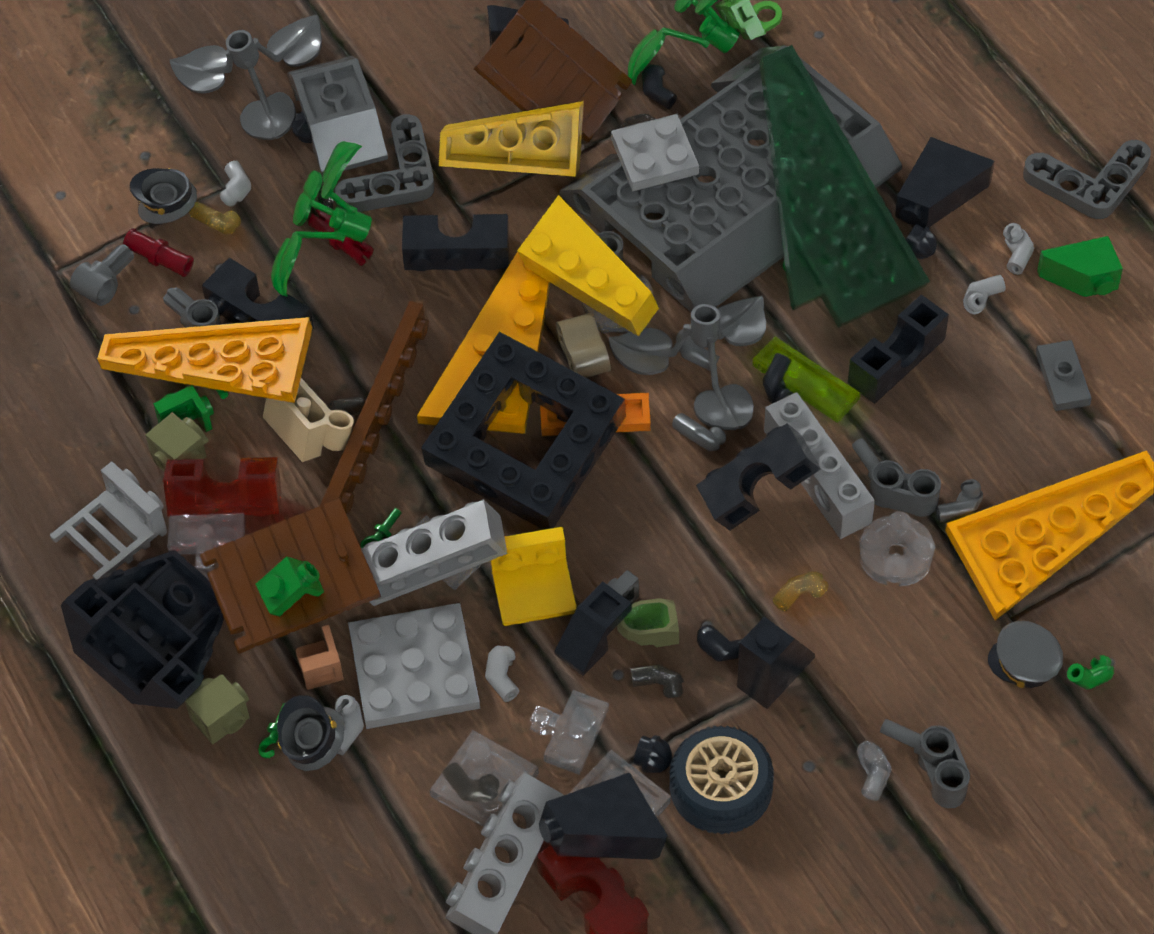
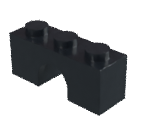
M473 214L472 228L468 233L460 237L444 235L439 230L438 215L403 216L402 255L404 270L459 271L462 269H507L509 266L508 214Z
M230 257L202 284L204 298L214 302L218 308L219 316L222 315L233 324L309 317L312 330L314 329L311 308L287 294L288 297L280 294L275 300L266 304L254 303L260 296L257 275Z
M921 294L898 315L893 333L883 344L876 338H873L850 359L847 384L874 404L877 403L945 340L949 314Z
M786 423L783 426L772 429L766 435V438L754 446L740 451L735 459L722 468L712 470L696 486L714 520L731 531L760 511L754 500L753 492L755 485L762 477L774 474L778 481L791 490L821 470L803 436Z

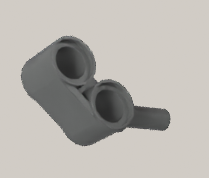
M863 438L856 440L852 444V448L869 471L868 477L871 480L869 493L874 498L875 505L921 517L929 516L936 511L941 490V480L935 472L929 469H920L912 474H907L904 472L903 467L894 461L884 460L880 462ZM881 483H890L892 485H883ZM922 491L929 494H920L918 492Z
M885 719L880 733L914 748V753L918 754V764L927 772L932 784L931 793L934 801L944 808L960 806L966 798L970 772L952 731L944 726L937 725L931 726L919 734L891 720ZM939 747L943 749L945 752L934 753L930 751L928 748ZM946 780H951L956 782L959 786L948 787L944 785L942 782Z

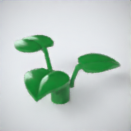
M676 0L674 9L677 13L684 12L692 3L696 7L695 13L698 15L703 14L706 17L699 28L702 38L665 27L660 29V31L653 29L641 40L630 57L628 77L632 79V84L636 85L638 75L660 50L667 35L698 43L704 48L711 44L723 54L727 53L738 40L740 33L721 19L711 7L718 0Z
M345 141L339 142L327 162L323 177L320 172L315 170L311 171L303 187L304 192L299 196L295 206L293 223L296 226H302L307 220L311 208L314 207L331 215L329 226L334 228V232L295 231L290 239L286 238L271 271L273 287L279 294L288 297L287 283L301 248L302 238L337 239L343 242L345 237L362 243L367 237L372 223L371 216L358 212L356 207L349 205L333 192L344 169L356 152L362 148L361 145ZM322 180L324 182L321 192L322 198L328 199L330 197L342 209L337 207L333 210L315 200L322 186Z

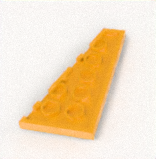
M309 317L105 334L97 360L101 369L295 403L312 325Z

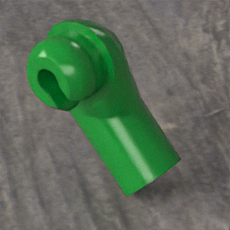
M1099 655L1100 660H1097L1095 657L1091 660L1090 666L1092 669H1087L1078 663L1072 664L1067 670V677L1071 682L1083 689L1090 690L1111 680L1115 668L1111 666L1112 662L1108 656Z

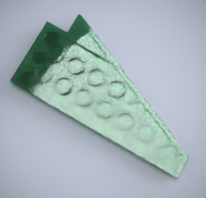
M790 45L763 57L759 65L789 299L792 310L794 311L821 298L837 327L840 328L926 287L930 280L794 47Z

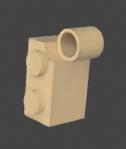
M302 378L300 379L295 403L266 398L263 412L265 421L302 462L321 456L323 446L332 451L344 450L351 436L354 419L349 413L342 410L331 411Z

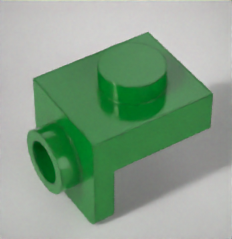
M193 385L176 393L167 394L161 400L153 403L158 424L173 412L181 420L186 417L192 420L197 418L205 432L213 429L210 416L214 415L213 408L205 395L200 397Z
M288 556L255 584L269 613L279 617L303 595L310 594L319 597L324 593V589L319 581L320 575L315 566L308 561H301Z

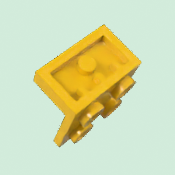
M563 527L504 536L508 554L490 560L502 624L509 626L574 614L577 608L566 561Z

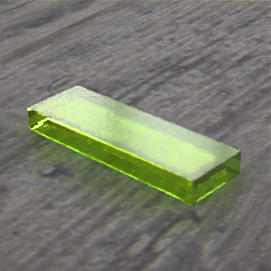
M776 336L753 358L752 366L764 374L776 353L791 359L792 362L783 378L787 389L793 393L797 392L802 400L837 423L860 400V392Z

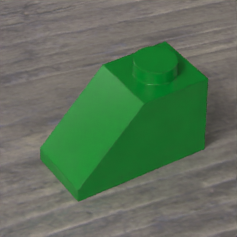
M1109 236L1042 250L1037 273L1040 278L1083 297L1097 294L1106 295L1118 290L1123 268Z

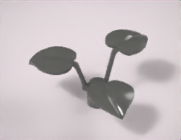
M313 15L283 27L271 36L267 48L262 46L257 38L253 39L248 31L237 30L227 37V50L220 46L210 45L195 49L184 56L170 59V65L177 79L183 86L195 93H210L221 88L225 83V73L232 71L233 62L237 67L247 69L260 100L249 103L243 109L240 115L241 126L253 138L263 140L278 139L291 129L292 121L296 117V109L292 99L284 92H276L266 98L253 68L259 59L258 50L274 62H280L283 59L285 64L291 67L305 65L318 56L322 47L320 19L318 15Z
M762 296L735 301L719 308L709 304H701L694 307L691 312V324H684L683 332L673 348L671 338L665 332L653 328H644L639 336L632 332L620 336H609V346L615 358L628 370L637 374L653 375L664 372L668 368V357L676 356L688 335H690L697 346L708 347L713 390L701 392L696 397L694 412L697 418L710 427H719L724 430L742 429L752 420L753 400L747 390L740 385L730 384L720 389L715 342L717 339L725 338L732 345L746 346L761 340L766 332L764 299Z

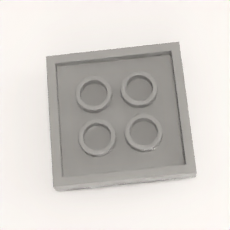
M460 603L348 622L366 729L480 709Z

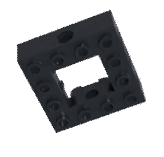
M499 331L421 447L426 466L542 530L555 527L625 419V398ZM517 383L520 395L526 402L532 405L535 402L557 414V419L567 422L536 470L483 442L487 436V428L497 413L504 411L506 400Z

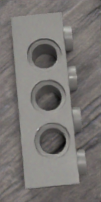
M796 392L765 407L764 432L766 435L772 429L788 423L803 436L821 470L801 482V484L838 537L842 539L872 524L874 498L800 395Z
M485 500L468 503L459 510L446 515L435 516L429 522L414 528L403 529L394 536L379 542L368 543L364 548H361L381 594L380 598L370 601L373 606L508 554L501 516Z
M527 773L522 774L515 782L509 780L498 798V801L503 803L498 814L492 813L481 831V835L486 838L480 850L476 847L472 850L463 869L468 871L463 883L457 882L446 900V904L451 907L445 919L472 934H498L544 841L539 830V821L546 801L563 796L562 793ZM513 813H519L525 818L526 829L520 828L514 823ZM496 846L502 847L508 852L509 863H504L497 858L495 853ZM478 881H485L490 885L492 898L485 897L479 892Z

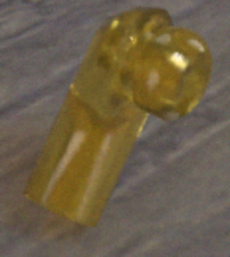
M195 202L193 208L189 211L192 218L223 234L234 233L235 228L241 224V219L236 212L229 210L222 214L201 202Z
M811 571L789 578L774 596L772 602L778 609L787 611L802 593L809 591L813 597L818 598L826 593L829 585L823 579V574L820 572Z

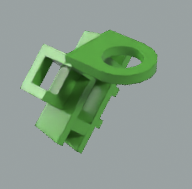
M722 0L715 5L721 18L733 28L739 29L743 39L752 40L765 35L766 32L780 24L782 20L781 7L772 1H762L752 6L750 0ZM763 9H771L776 13L775 17L768 22L760 21L757 15Z

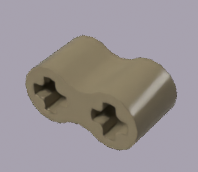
M592 313L556 322L558 338L567 357L570 370L585 378L611 371L608 352L600 337Z

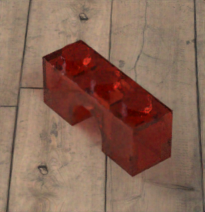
M278 457L241 458L238 478L228 483H221L211 479L206 473L204 459L167 460L163 485L168 518L181 517L191 519L206 516L227 518L241 515L264 517L279 514L282 492Z
M552 845L537 854L538 873L561 901L579 891L593 893L600 899L599 904L584 915L585 932L587 934H648L649 913L647 908L638 897L632 899L624 889L625 883L620 874L613 867L608 869L600 860L601 857L558 856Z

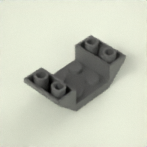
M349 56L287 72L295 99L300 101L308 124L313 151L322 177L335 146L341 141L356 143L362 146L352 157L344 171L388 159L377 111L358 58Z

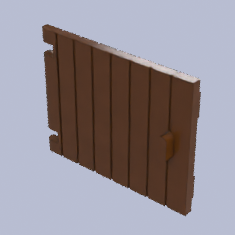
M525 0L473 69L522 111L584 101L582 139L590 142L622 97V93L615 88V85L617 84L622 89L627 90L632 83L631 78L620 71L610 60H607L602 53L582 38L572 27H569L565 21L540 0ZM581 144V153H582V151L585 149V147Z
M340 498L200 554L204 567L218 562L219 567L209 571L207 576L230 634L234 635L242 631L246 633L245 636L234 641L239 654L381 597ZM286 556L310 562L319 572V581L324 589V593L319 597L310 594L303 595L280 617L270 614L255 584Z

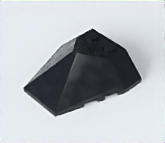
M176 550L139 562L136 567L131 569L113 571L108 577L95 580V578L87 580L60 605L73 652L131 704L178 709L201 685L205 666L213 652L212 647L215 638L219 634L224 621L210 581Z

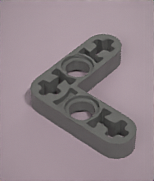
M403 114L396 117L391 123L392 140L399 166L398 170L342 180L336 186L335 193L349 205L356 207L358 212L419 202L433 195L435 187L434 176L422 125L416 116ZM404 129H409L412 140L406 141ZM409 153H418L422 156L416 162H408L404 159ZM416 181H421V183H422L423 185H422V186H416V183H415V182H416ZM401 183H404L405 190L400 189ZM382 185H390L394 188L391 193L386 195L376 192L377 188ZM365 190H370V196H366ZM354 193L355 198L349 199L347 194Z
M1139 140L1126 141L1095 179L1048 154L1034 153L1028 156L1025 161L1023 178L1030 186L1094 219H1104L1113 213L1147 170L1151 149L1146 143ZM1134 155L1139 156L1134 158V160L1131 162L1130 167L1127 165L1128 157L1132 158L1134 157ZM1040 168L1045 169V170H1040L1039 172H1035V171H1034V170L1037 171V170H1039ZM1113 174L1120 175L1125 178L1126 182L1114 184L1107 177ZM1071 181L1077 184L1078 188L1068 191L1063 189L1060 183ZM1103 192L1106 193L1105 202L1101 201L1099 204L1094 203L1100 200V198L1103 196Z

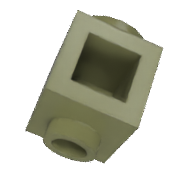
M172 412L145 434L149 451L155 464L162 471H170L179 479L189 471L196 470L207 457L204 445L209 440L201 428L188 417L181 420Z
M223 674L215 679L207 678L202 680L201 685L185 701L190 720L212 745L225 735L237 732L242 728L246 720L250 718L246 702L249 701L248 695L237 682L231 684Z

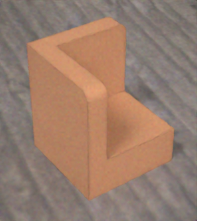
M329 625L322 626L323 641L298 647L295 650L307 690L344 680L341 662Z

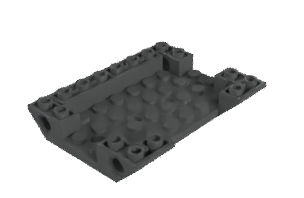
M785 45L760 48L711 83V87L717 94L680 119L699 164L698 175L632 192L618 155L610 154L559 190V195L600 232L612 231L616 228L652 260V278L690 312H692L694 307L701 304H709L715 307L720 305L902 169V164L881 124ZM802 103L813 104L815 108L805 110L798 105ZM751 139H762L763 141H765V144L761 146L751 145L748 141H750ZM700 176H712L715 180L703 183L697 178ZM648 213H660L663 215L659 220H649L645 216Z

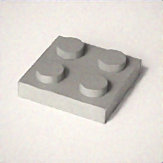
M677 114L611 131L612 143L632 192L699 174V164Z

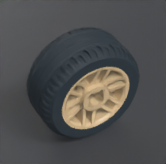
M707 727L706 729H701L700 732L696 731L694 734H691L680 744L674 753L670 765L671 798L679 814L691 825H694L695 828L714 834L736 833L737 831H742L743 828L752 826L755 821L757 822L770 804L774 781L772 760L763 744L752 734L749 735L748 732L736 729V727Z

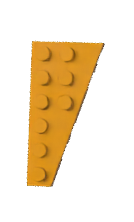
M518 252L417 415L418 424L437 425L499 331L539 352L551 282L526 268ZM518 383L506 400V408L503 412L499 411L487 430L525 434L530 403L521 397Z
M1146 450L946 523L945 532L994 620L996 621L1153 495L1154 462Z

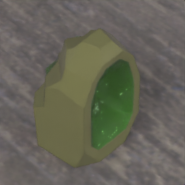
M662 598L638 601L632 604V611L617 625V630L624 638L634 641L641 646L654 645L655 647L679 644V627L675 603L673 600Z

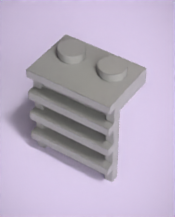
M112 461L101 469L106 491L50 534V538L55 543L66 535L101 568L92 575L95 580L110 576L124 562L129 564L134 560V554L142 548L144 550L148 549L150 541L158 535L162 537L167 533L162 514L164 506L158 496L152 491L146 493L140 487L137 478L128 469L122 471ZM100 508L134 542L126 548L92 514ZM83 522L118 555L111 561H108L74 528Z

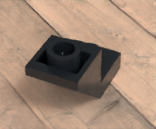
M602 581L577 607L554 651L555 655L584 676L608 651L607 636L632 611V603Z

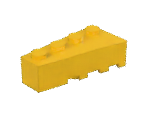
M584 101L448 124L440 132L439 166L576 177L580 169Z
M559 195L517 250L526 268L637 336L641 334L659 309L652 292Z

